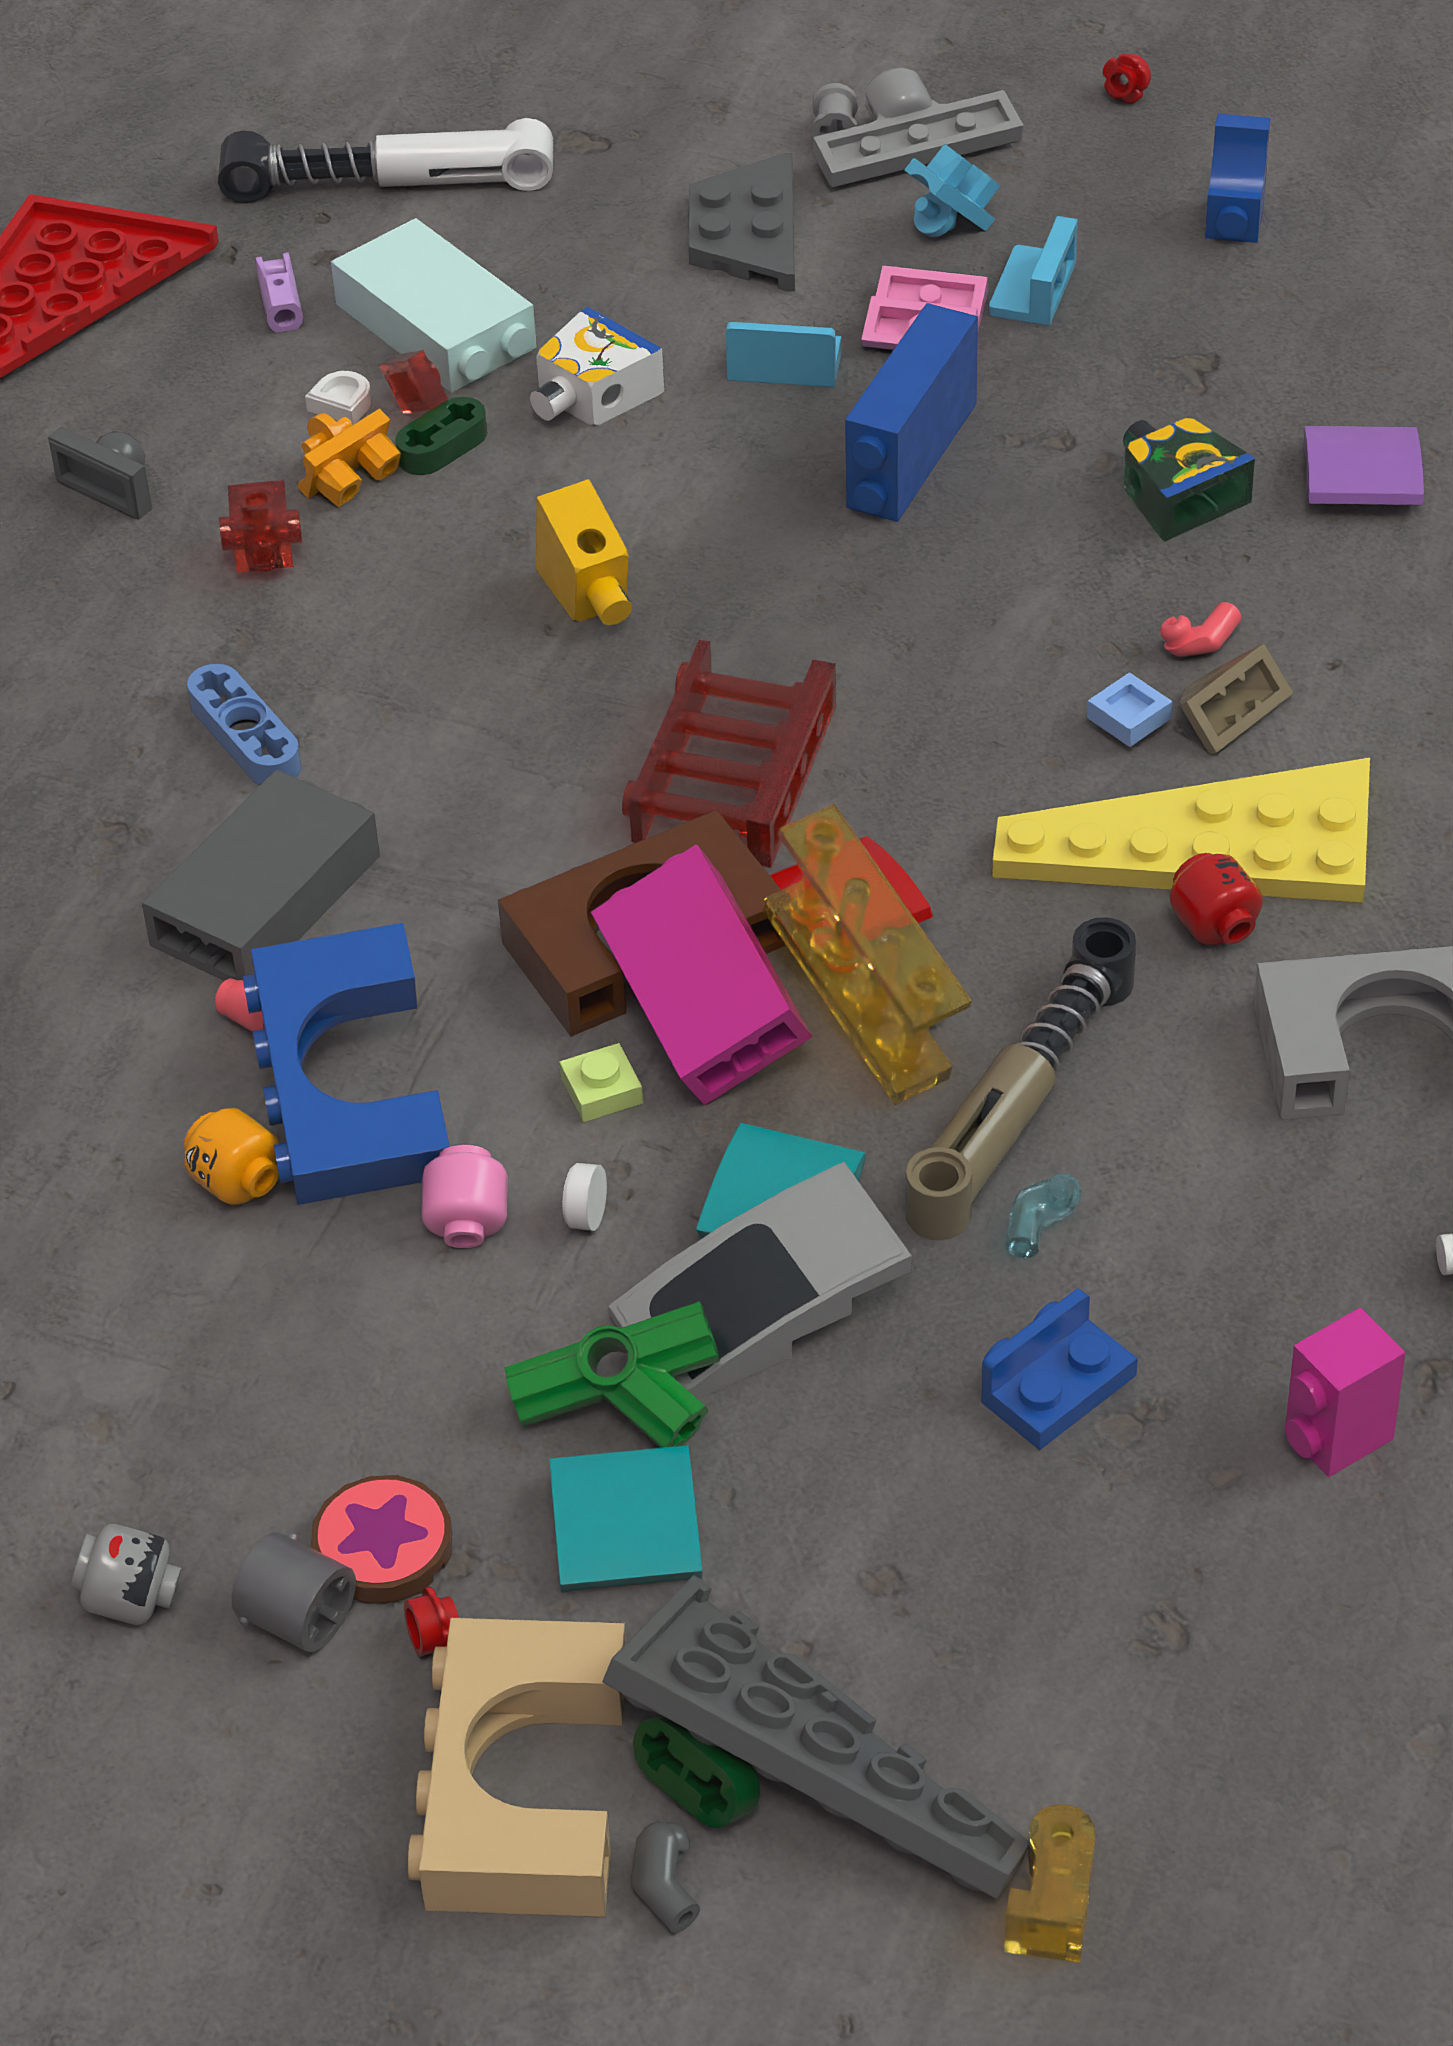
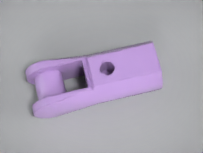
M289 252L282 253L283 259L263 261L262 256L255 257L256 272L266 319L269 327L275 333L298 330L303 321V312Z

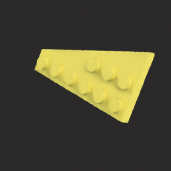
M1370 758L998 817L992 877L1171 890L1175 872L1185 861L1197 854L1217 853L1230 855L1238 861L1259 888L1262 896L1363 903L1366 877Z

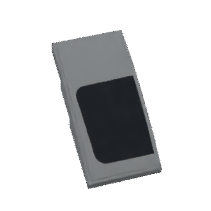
M842 1162L776 1194L723 1224L649 1274L608 1306V1311L616 1326L622 1328L701 1302L714 1337L720 1361L673 1377L697 1399H700L791 1358L793 1340L851 1315L852 1298L911 1272L912 1255L845 1162Z

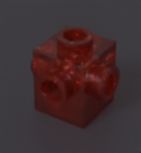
M284 480L228 485L229 516L219 517L222 549L223 551H234L237 573L294 567L292 544L302 543V530L299 509L288 510Z

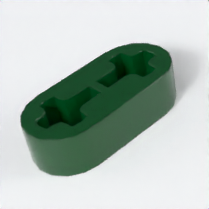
M471 397L451 398L404 426L397 432L395 438L396 448L401 453L399 467L412 475L432 474L481 444L486 439L488 433L484 405L479 400Z
M661 1714L640 1723L633 1739L634 1756L639 1768L651 1781L696 1819L709 1827L721 1828L753 1813L758 1806L760 1787L756 1773L748 1762L719 1746H711L698 1741L686 1728Z

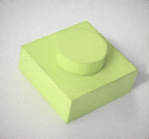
M620 1043L559 1061L561 1080L582 1122L643 1104L642 1085Z

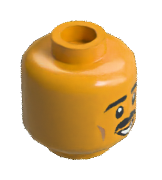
M237 1108L220 1109L201 1116L188 1130L184 1140V1166L188 1175L219 1200L229 1205L244 1204L256 1197L267 1194L276 1184L279 1173L274 1145L280 1143L272 1132Z

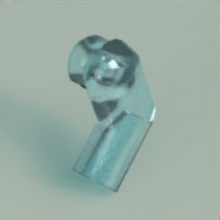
M1058 1173L1051 1179L1034 1183L1017 1194L1012 1205L1006 1240V1249L1010 1254L1018 1258H1031L1038 1253L1042 1229L1066 1218L1074 1211L1075 1205L1080 1202L1082 1189L1076 1178L1066 1173Z

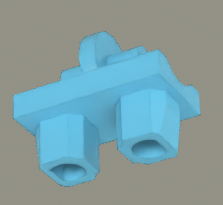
M945 143L928 166L913 158L905 168L909 175L927 186L930 191L924 197L918 198L915 203L914 223L923 234L929 237H939L952 230L956 225L957 212L985 231L995 220L991 214L984 210V207L1001 185L977 166L969 163Z

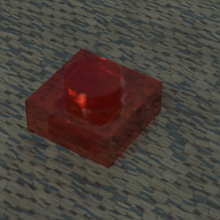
M424 350L394 355L379 365L403 414L431 410L448 399L440 384L439 371L427 358Z

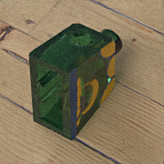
M1184 418L1159 430H1156L1147 421L1140 420L1133 423L1125 432L1123 437V445L1125 447L1123 484L1125 491L1163 541L1166 542L1252 503L1255 458L1195 419Z

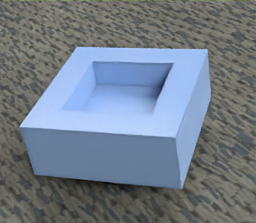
M1130 672L1089 699L1087 706V718L1129 747L1168 722L1172 717V701Z

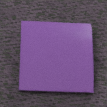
M1305 426L1304 452L1307 463L1306 490L1309 504L1423 505V467L1417 427Z

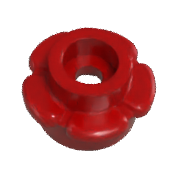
M1121 54L1117 59L1112 57L1105 63L1102 71L1103 76L1106 78L1104 82L1106 92L1113 99L1118 100L1121 98L1125 103H1135L1143 97V91L1148 88L1151 80L1148 64L1142 57L1136 54ZM1122 75L1127 77L1128 83L1122 81Z
M432 1587L423 1588V1596L404 1602V1617L407 1631L418 1656L434 1653L436 1646L447 1647L450 1618H459L452 1598L450 1596L439 1598Z

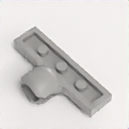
M894 67L882 71L874 77L866 89L865 96L868 100L865 106L873 122L813 137L812 152L832 188L904 170L913 158H916L923 164H928L944 143L958 154L963 155L1022 140L1024 125L1004 90L949 104H939L932 100L916 72L904 67Z

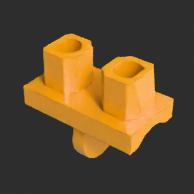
M380 408L354 425L347 417L335 421L325 413H319L310 418L307 423L310 438L301 444L302 450L305 453L303 463L306 477L298 482L297 488L307 499L321 492L336 506L340 507L352 500L360 491L362 479L353 470L361 465L375 480L382 481L393 474L398 468L401 453L387 437L390 419Z

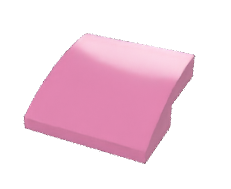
M882 266L876 296H871L861 338L862 346L894 350L926 303L978 316L979 330L988 294V277Z

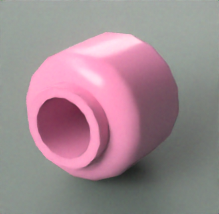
M456 1145L442 1150L439 1157H436L425 1166L422 1176L421 1218L427 1229L440 1237H444V1242L455 1248L477 1247L484 1242L485 1237L492 1236L501 1230L507 1218L508 1175L503 1165L492 1158L488 1150L474 1145Z

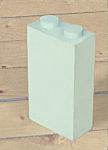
M417 218L331 261L336 305L451 393L537 348L533 304Z

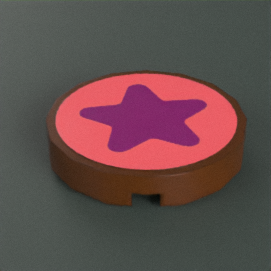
M399 1475L369 1476L344 1485L324 1501L313 1521L311 1546L312 1549L353 1569L356 1576V1588L353 1599L365 1603L396 1602L421 1593L423 1588L428 1587L434 1582L433 1575L440 1570L443 1563L445 1569L452 1555L453 1532L451 1517L441 1497L422 1482Z

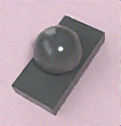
M60 427L48 436L57 481L139 520L152 510L144 465L145 453L140 442L129 433L112 431L100 436L97 442H93L64 427Z

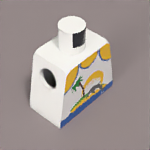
M587 306L539 350L536 357L539 388L531 393L530 401L534 411L544 420H552L563 411H566L588 425H600L664 392L662 348Z

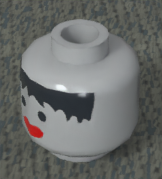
M108 1524L99 1531L97 1537L86 1534L70 1589L81 1591L80 1602L84 1610L133 1625H141L151 1618L156 1605L170 1608L181 1567L168 1564L170 1546L165 1538L118 1524Z

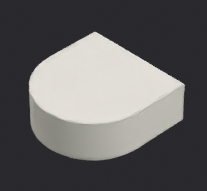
M352 371L330 373L323 377L305 396L307 411L314 414H328L335 421L347 417L354 425L371 406L369 382L361 374Z

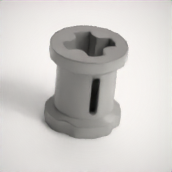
M830 83L822 86L815 92L812 99L813 112L816 116L812 124L813 137L858 126L857 121L854 119L858 110L857 96L850 87L840 83Z

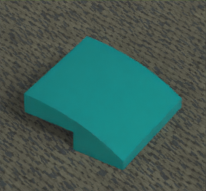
M740 1123L718 1167L696 1231L702 1239L723 1224L776 1194L842 1162H845L859 1182L867 1156L862 1151Z
M689 1445L549 1459L561 1592L690 1579L693 1575L702 1578V1562Z

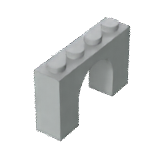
M1453 946L1257 963L1254 1011L1280 1120L1345 1114L1350 1070L1340 1034L1349 1026L1362 1019L1383 1014L1412 1016L1438 1027L1453 1041Z

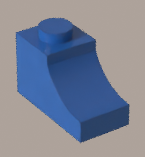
M1217 114L1207 197L1205 238L1258 243L1265 201L1271 118Z

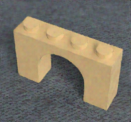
M450 1618L447 1647L436 1646L433 1655L432 1683L434 1691H441L439 1708H427L425 1717L424 1744L426 1752H433L431 1771L420 1770L417 1780L416 1809L418 1816H426L423 1835H411L408 1851L409 1880L421 1881L425 1911L605 1917L611 1859L607 1811L534 1809L513 1806L495 1799L485 1792L474 1780L472 1773L481 1755L493 1742L503 1735L524 1726L543 1723L623 1726L625 1697L623 1693L604 1684L602 1681L612 1657L626 1644L625 1623Z

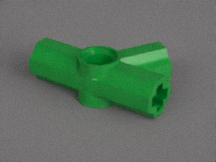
M697 1302L622 1328L611 1325L597 1327L589 1331L578 1343L504 1367L512 1401L520 1422L524 1427L605 1400L611 1403L660 1448L684 1446L697 1432L703 1418L708 1413V1408L673 1377L719 1362L720 1359L701 1302ZM618 1351L628 1354L627 1364L620 1373L611 1377L597 1375L598 1363L605 1355Z

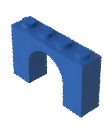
M404 923L251 949L255 974L243 975L242 978L249 1014L262 1012L265 1028L252 1031L259 1069L272 1067L275 1085L263 1087L269 1125L282 1124L285 1135V1143L274 1145L280 1183L293 1181L297 1205L422 1182L425 1166L436 1157H439L442 1150L450 1147L438 1090L374 1102H346L333 1098L317 1089L302 1071L303 1061L312 1044L332 1027L355 1019L417 1009L415 976Z

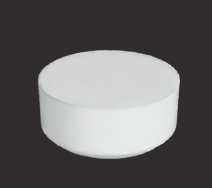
M576 1163L570 1168L564 1185L562 1201L563 1217L569 1228L595 1231L599 1227L604 1214L607 1194L606 1174L602 1165Z

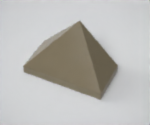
M1263 643L1184 686L1180 706L1209 755L1220 751L1290 697L1293 691Z

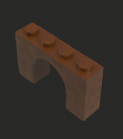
M717 810L498 899L502 944L571 1037L627 1013L624 973L616 959L597 936L600 928L591 911L607 902L617 891L632 886L660 868L667 859L685 852L695 844L701 848L720 872L764 952L768 954L791 944L789 899Z

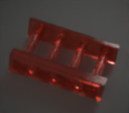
M699 640L690 661H683L679 666L675 683V695L637 781L629 780L626 785L622 801V813L624 816L630 817L631 842L637 843L646 839L655 816L691 821L717 810L732 830H738L740 837L747 838V848L762 867L772 868L836 709V663L812 660L804 682L796 681L792 687L713 673L710 641ZM712 696L789 710V718L787 722L779 721L777 726L701 713L707 697ZM694 735L772 749L773 756L771 761L763 760L761 765L758 766L686 753L684 749L690 736ZM673 775L755 789L756 797L754 802L746 801L742 807L666 793Z

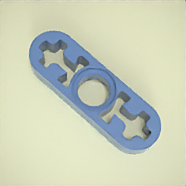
M209 664L196 669L189 676L187 688L192 712L252 781L261 785L276 769L295 778L298 777L301 771V760L296 737L235 669L224 664ZM225 695L226 701L222 704L219 696ZM240 720H254L258 722L255 727L246 730L230 728L234 722ZM265 746L267 747V752L269 753L267 755L262 754V748H264Z

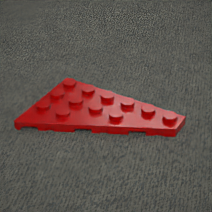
M29 194L0 235V378L215 249L219 243L217 226Z

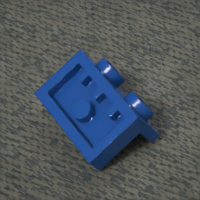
M1079 1288L1075 1289L1060 1302L1053 1301L1045 1305L1038 1312L1033 1322L1011 1339L1003 1338L996 1342L989 1349L982 1362L981 1403L1038 1450L1044 1448L1137 1376L1138 1358L1089 1320L1090 1296Z

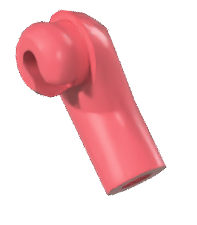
M1221 602L1201 625L1191 627L1189 618L1180 615L1176 619L1173 616L1167 619L1160 628V635L1166 641L1164 648L1177 657L1216 652L1241 622V613L1233 604Z

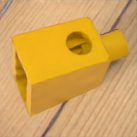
M587 479L538 496L536 498L537 572L572 620L581 622L599 616L605 625H615L622 622L632 611V604L627 597L629 556L592 483Z

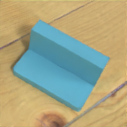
M1057 216L1044 248L1024 245L1014 246L989 303V315L1051 325L1076 264L1078 219Z
M729 322L725 331L727 380L835 387L842 349L841 336H835L834 329Z

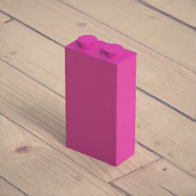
M697 844L683 853L670 857L660 868L632 886L617 891L607 902L591 911L680 1079L704 1106L813 1037L720 872Z

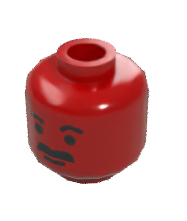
M1201 853L1185 861L1175 872L1169 894L1171 908L1190 934L1203 945H1232L1241 942L1254 930L1256 919L1259 917L1263 905L1262 894L1240 863L1232 856L1226 854Z

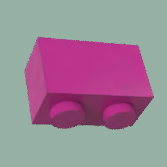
M1361 1307L1298 1342L1293 1348L1285 1433L1293 1449L1301 1457L1310 1458L1328 1477L1392 1441L1395 1435L1406 1352Z

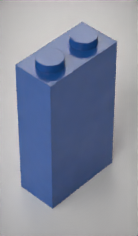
M926 303L845 419L846 508L896 522L900 520L977 404L978 316Z

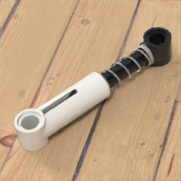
M524 118L512 122L505 130L377 135L374 144L372 141H369L367 147H351L346 142L344 148H327L326 144L323 143L321 149H303V146L299 144L297 150H283V147L280 145H270L263 136L253 131L242 130L233 132L221 144L218 185L221 192L228 199L238 203L256 202L264 197L268 189H273V186L276 185L280 186L285 181L291 186L296 180L309 179L314 185L319 179L332 178L338 184L342 178L356 177L361 183L366 177L373 176L376 182H379V187L507 182L518 190L533 191L545 186L552 178L553 136L551 130L544 123L536 119Z

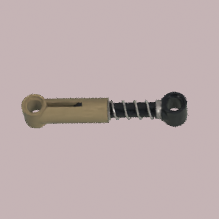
M1103 917L1085 921L1075 930L1072 941V957L1065 966L1061 986L1056 987L1050 992L1048 1005L1042 1006L1037 1010L1034 1017L1035 1023L1027 1026L1022 1032L1021 1043L1007 1045L1001 1049L932 1147L916 1153L909 1160L906 1167V1219L915 1233L932 1240H946L960 1235L968 1227L972 1218V1203L1054 1088L1056 1083L1055 1071L1059 1069L1060 1063L1058 1058L1062 1052L1068 1053L1072 1051V1038L1075 1034H1082L1086 1031V1018L1089 1015L1099 1013V1006L1118 1004L1131 995L1134 987L1136 938L1129 925L1117 919Z

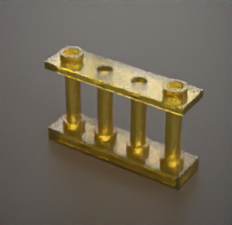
M835 804L779 828V838L804 873L802 881L765 897L763 912L895 1105L949 1080L953 1066L929 1033V1028L948 1017L970 1008L972 1002L970 997Z

